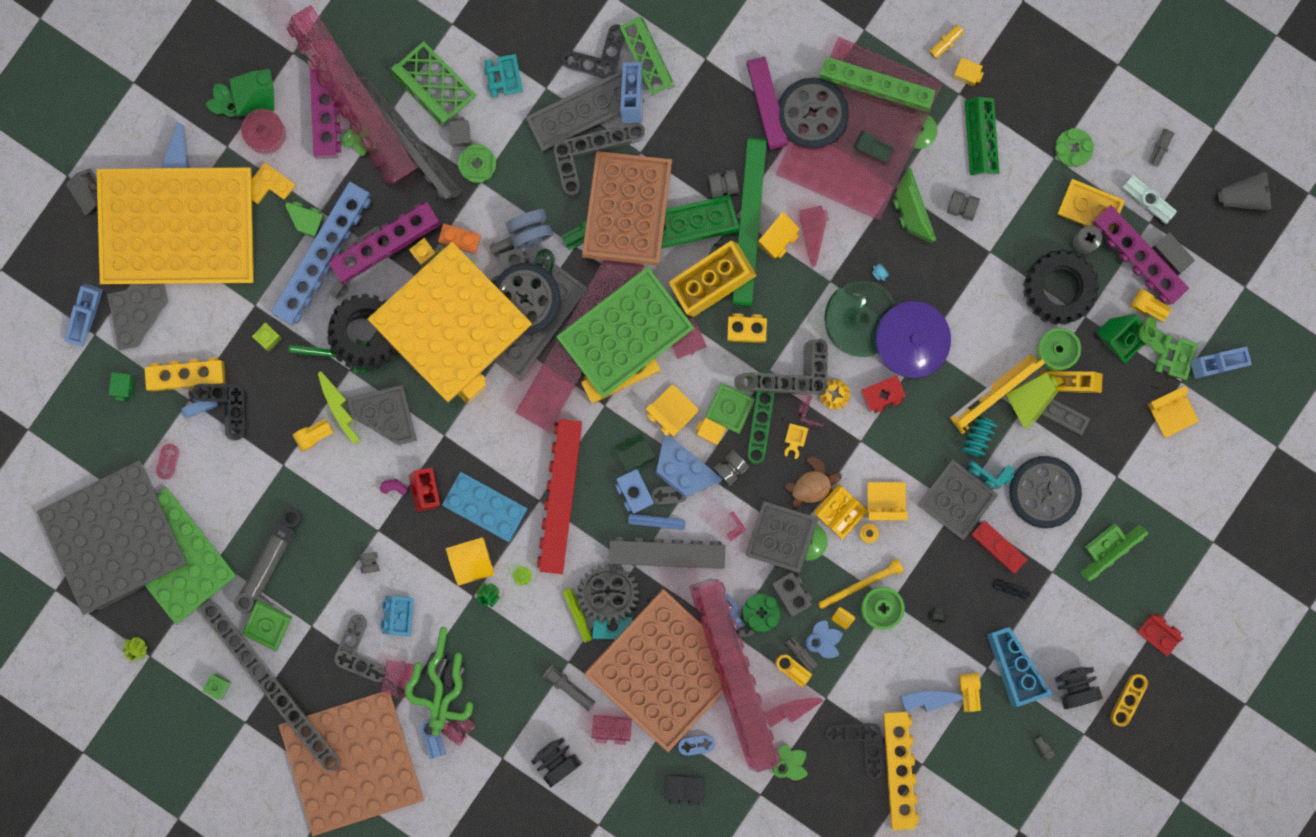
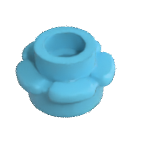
M881 263L873 266L874 270L872 273L878 281L880 279L885 281V278L889 276L887 270Z

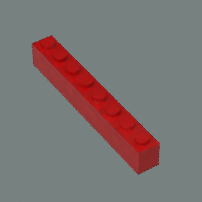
M559 419V423H555L554 434H557L556 442H552L551 453L555 454L554 461H550L549 472H552V478L547 481L546 491L550 493L549 499H545L544 503L547 517L542 520L541 529L545 530L544 537H540L539 548L542 549V556L537 558V568H540L539 572L563 575L582 421Z

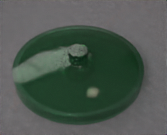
M867 280L852 281L839 287L830 297L824 315L826 332L834 346L843 353L854 357H869L878 354L875 346L876 329L882 316L896 305L893 297L881 285Z

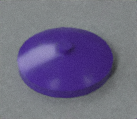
M909 301L895 305L882 316L875 333V346L880 360L890 371L902 377L919 378L935 372L945 362L950 351L951 333L947 321L936 308L923 302Z

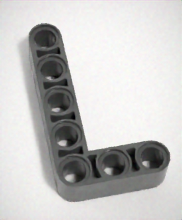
M631 123L557 142L554 145V155L564 193L569 197H575L580 192L579 179L573 158L593 154L596 151L601 152L638 143L645 137L644 126L641 123ZM635 128L642 131L638 137L631 134V131ZM615 133L623 135L621 141H615L612 137ZM598 137H601L605 140L604 144L601 146H597L594 143L595 139ZM584 142L586 148L584 150H577L576 144ZM559 147H566L568 149L565 155L558 154L557 150ZM564 165H570L572 167V171L570 173H564L562 172V167ZM574 183L577 185L575 191L569 192L566 189L567 185Z
M819 338L808 340L805 343L803 376L749 372L738 374L734 379V385L740 391L800 395L822 394L827 389V342ZM814 363L817 365V370L814 369ZM745 378L748 380L747 386L744 383ZM762 379L765 381V386L762 385ZM780 380L782 381V388L779 385ZM797 381L799 382V385H800L799 389L797 388V385H796Z

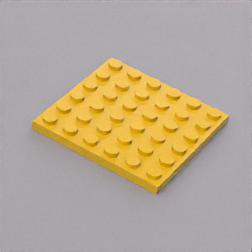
M453 242L444 248L368 318L370 324L447 403L532 326V323Z

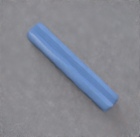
M629 514L628 523L632 525L683 530L685 527V520L637 514Z

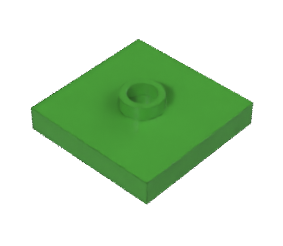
M721 383L705 417L739 434L756 399Z
M257 600L242 635L277 651L292 616Z

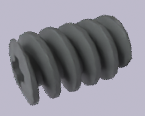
M1086 226L1073 238V247L1080 254H1090L1101 244L1102 234L1096 227Z

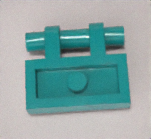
M516 54L497 57L498 65L493 66L492 59L484 61L486 67L484 72L489 83L487 88L490 91L491 98L499 97V89H503L504 96L523 93ZM500 72L502 82L496 83L494 73Z

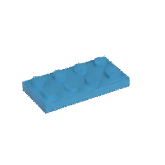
M462 472L459 473L442 506L508 542L512 539L528 510L526 507Z

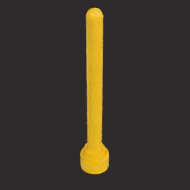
M897 558L891 561V564L888 565L889 567L820 601L818 607L823 609L891 574L899 575L904 572L903 567Z

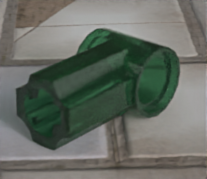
M861 130L853 149L887 163L894 147L878 140L873 134Z

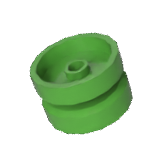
M1066 328L1049 330L1039 339L1036 345L1037 360L1043 359L1045 364L1042 367L1049 371L1067 370L1077 362L1081 354L1079 338L1074 332ZM1058 346L1061 348L1060 353L1056 351Z
M880 587L872 589L864 596L861 601L860 610L862 618L869 626L874 629L886 630L900 623L904 616L905 606L898 592L891 588ZM884 605L886 609L882 612L879 611L878 607Z

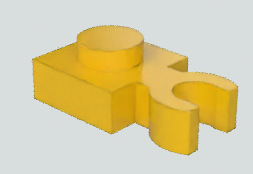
M789 424L785 443H789L790 446L786 448L784 456L787 457L788 452L793 450L795 452L794 459L798 458L799 450L797 448L798 446L804 447L808 428Z

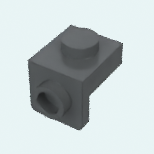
M338 279L329 293L337 299L340 296L343 297L348 290L347 285L350 281L342 285Z

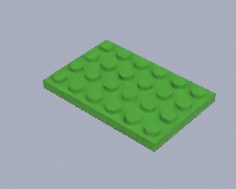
M646 267L562 331L556 338L596 391L604 398L693 330L694 327L650 268Z
M165 487L157 496L188 564L145 586L172 621L178 625L236 578L237 575L170 490Z

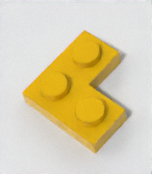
M264 162L252 179V201L259 205L269 190L283 200H286L296 187V184Z

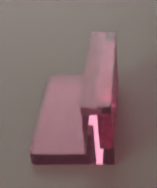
M734 511L729 515L737 527L726 535L729 542L746 531V528Z

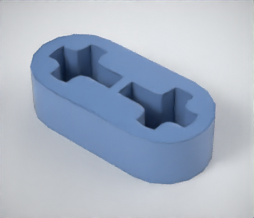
M196 402L182 408L181 411L184 419L213 409L218 406V403Z
M709 735L688 737L679 742L678 748L683 755L711 752L714 749L715 742ZM707 738L709 742H712V745H709V749H705L704 746L698 747L697 743H702ZM685 741L696 745V747L689 749L690 752H686L685 749L681 748Z

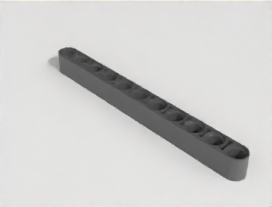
M212 602L206 603L202 607V615L321 766L329 771L337 770L341 765V759L221 607ZM215 607L216 614L209 617L208 609ZM227 622V630L221 632L219 629L220 624ZM238 636L240 643L238 646L233 647L231 640ZM250 651L252 658L250 661L245 662L243 655L245 652ZM262 666L264 672L262 676L257 677L255 669ZM273 681L276 687L274 691L269 692L267 684ZM282 696H285L288 700L284 707L279 705V699ZM294 711H297L300 715L296 722H293L290 717ZM306 726H309L312 730L311 735L308 737L303 736L302 733ZM318 741H321L324 745L321 752H316L314 749ZM333 756L336 763L333 767H328L326 761L329 757Z

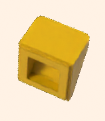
M838 607L831 619L844 629H848L855 620V617L843 608Z

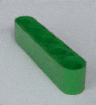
M764 371V372H762V373L774 374L772 371ZM757 392L747 453L749 462L754 465L760 464L765 458L774 393ZM760 395H769L770 402L767 404L761 403L759 400ZM765 413L767 421L764 423L757 421V414ZM757 431L764 434V440L761 442L754 439V433ZM754 450L761 453V459L758 461L751 458V452Z

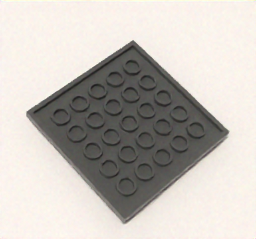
M140 460L37 511L82 615H87L188 564Z

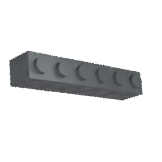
M614 537V541H610L609 564L725 569L726 545H722L721 541H710V545H704L702 541L691 540V544H683V540H672V543H664V539H652V542H645V538H633V542L625 541L623 537Z

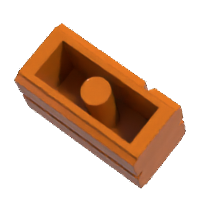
M443 224L438 242L443 246H448L453 242L461 251L476 255L481 241V234L470 233L468 230Z

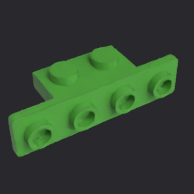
M1112 524L1085 546L1094 561L1083 569L1080 574L1088 581L1097 578L1102 571L1112 566L1119 557L1128 553L1130 548L1141 542L1148 535L1147 530L1137 525L1128 534L1124 535L1118 525Z

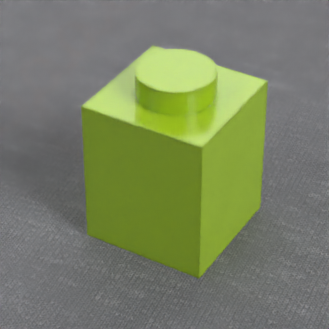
M264 323L252 336L267 351H270L282 339L267 323Z

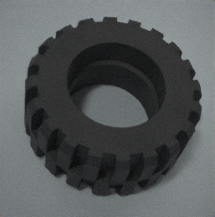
M1066 250L1048 252L1035 261L1026 273L1027 276L1023 284L1025 286L1023 291L1024 297L1027 298L1026 304L1032 308V313L1035 316H1040L1041 320L1045 322L1049 321L1055 325L1075 322L1092 309L1094 302L1098 298L1099 283H1097V272L1094 273L1092 269L1094 266L1091 262L1088 264L1084 256L1076 255L1077 252H1066ZM1065 270L1076 278L1079 292L1073 302L1066 305H1057L1047 298L1043 284L1047 275L1052 271Z
M362 294L360 298H358V295L351 296V300H343L341 306L337 305L334 309V313L329 321L327 340L328 344L331 345L330 350L332 354H337L336 359L339 362L345 361L346 367L350 368L352 365L358 371H361L362 368L371 371L375 366L379 369L383 367L385 362H390L393 355L396 354L397 350L384 337L376 345L360 346L354 343L347 334L349 323L357 319H368L386 302L385 299L382 302L379 300V296L376 295L373 298L368 297V294Z

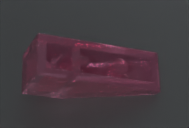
M822 205L799 210L811 268L816 267L826 221H829L827 210H823Z

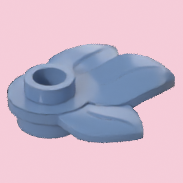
M827 620L820 621L815 624L813 633L806 638V647L812 652H819L824 658L837 657L839 652L834 645L841 640L843 633L836 629H829ZM813 639H817L819 641V644L817 646L812 645Z

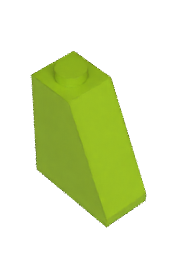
M1046 372L1006 394L1026 430L1032 427L1058 393L1056 387L1059 384L1054 375L1050 377Z

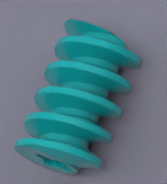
M980 415L978 416L980 419H974L973 421L977 426H971L970 428L974 433H968L967 435L971 440H965L964 442L968 447H962L961 449L978 458L979 455H986L982 448H989L985 441H992L988 434H995L991 427H998L995 422Z

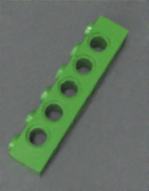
M825 57L820 73L821 79L927 113L930 112L936 90L830 57Z

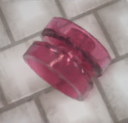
M254 110L247 114L242 122V138L256 153L272 154L279 150L285 142V125L278 115L271 110Z

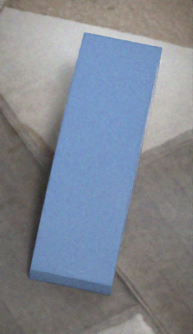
M86 283L80 286L77 302L73 306L64 341L81 347L84 346L103 289Z
M1247 347L1190 360L1195 379L1252 365Z
M920 691L899 696L905 711L924 706L925 712L963 699L962 695L945 691Z

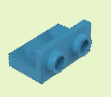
M385 596L382 604L384 618L381 621L382 634L411 636L414 598Z

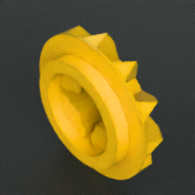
M837 379L827 381L826 391L820 394L822 404L832 410L843 408L850 399L848 385L842 380ZM837 387H839L838 394H840V396H842L843 398L836 397L835 400L831 402L832 395L829 392H827V390L834 391L835 389H837Z

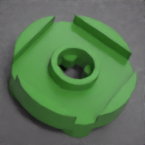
M1072 128L1063 132L1056 140L1055 151L1057 159L1067 167L1082 166L1089 161L1093 154L1094 143L1091 137L1083 130ZM1077 144L1079 152L1074 151L1072 153L1069 145Z
M480 144L470 145L460 154L458 168L462 176L468 181L482 183L491 179L495 173L496 158L486 146ZM476 159L483 163L482 166H479V169H475V166L472 165V162H475Z

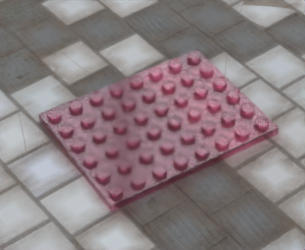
M838 37L830 55V58L936 90L931 109L943 85V82L841 37ZM834 84L842 91L848 103L849 117L844 132L833 143L822 148H803L790 141L776 175L880 221L929 113ZM825 92L817 94V99L821 102L826 101L828 98ZM812 108L809 109V114L807 116L812 115L813 117H816V112L818 110L813 111ZM829 108L826 114L828 117L834 118L837 115V110ZM801 124L798 127L800 134H806L809 131L808 126L805 124ZM820 124L817 127V132L820 134H825L828 131L827 126L824 124Z

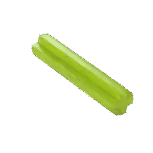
M572 588L564 590V598L583 642L587 643L593 640Z

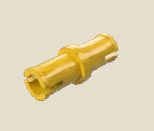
M956 24L945 36L942 35L940 37L941 40L929 50L930 54L935 59H938L948 48L951 49L953 43L965 32Z

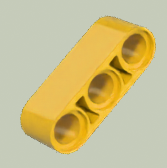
M1133 674L1128 678L1110 715V720L1114 725L1126 726L1130 722L1148 685L1145 676ZM1137 677L1142 680L1140 688H1135L1133 685V681ZM1127 695L1133 697V703L1130 706L1126 705L1124 701ZM1119 712L1125 715V719L1121 723H1118L1116 720V715Z

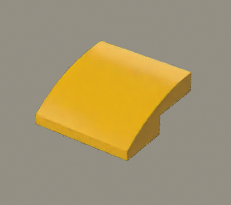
M838 484L813 513L843 540L863 518L867 510Z

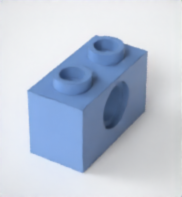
M637 469L616 479L618 483L615 486L620 495L624 494L626 501L623 503L628 512L632 511L635 514L654 504ZM631 487H636L639 490V495L636 498H631L628 495V490Z

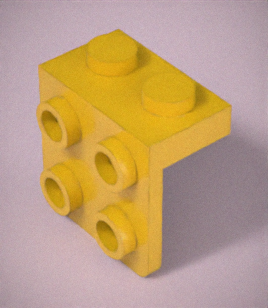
M671 385L653 404L646 408V416L653 423L657 421L662 426L660 430L667 437L669 435L674 437L698 413V408L675 385Z

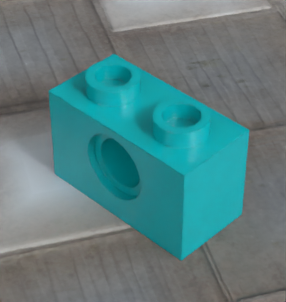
M625 614V621L618 618V629L616 631H610L607 628V620H604L601 625L600 619H597L593 622V639H616L632 622L633 617Z

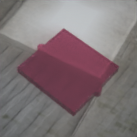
M695 317L688 318L694 329L672 345L677 359L689 354L694 355V352L707 347Z
M387 660L380 693L394 695L395 698L398 696L406 698L405 687L413 675L414 664L405 663L403 660L401 662Z

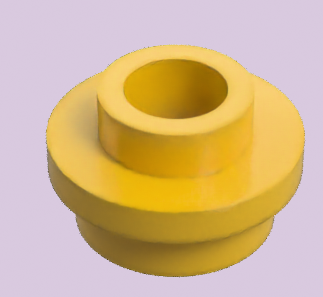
M866 524L860 529V538L866 543H873L879 537V530L873 524ZM867 530H872V537L866 535Z

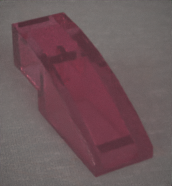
M821 698L792 700L771 708L763 713L762 716L770 727H773L786 717L792 723L819 705L823 700Z

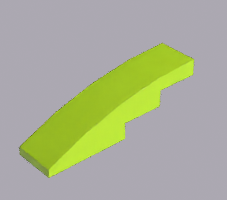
M320 371L318 376L328 405L340 427L353 444L356 445L361 439L349 426L355 420L342 407L348 401L325 374Z

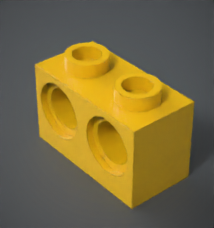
M732 314V317H728L727 341L765 343L767 318H763V315L758 314L751 315V318L744 317V314ZM740 323L743 326V330L741 332H734L732 325ZM753 324H760L762 331L754 333L751 330V326Z

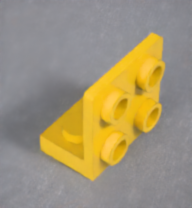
M1186 386L1148 403L1165 438L1199 422L1186 395L1189 393Z
M905 482L867 483V521L908 520Z

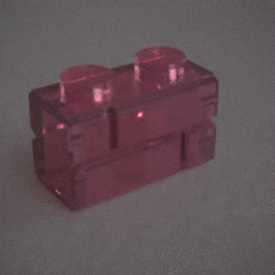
M593 715L592 738L595 739L596 743H607V740H615L614 744L626 745V741L630 742L632 719L628 717Z

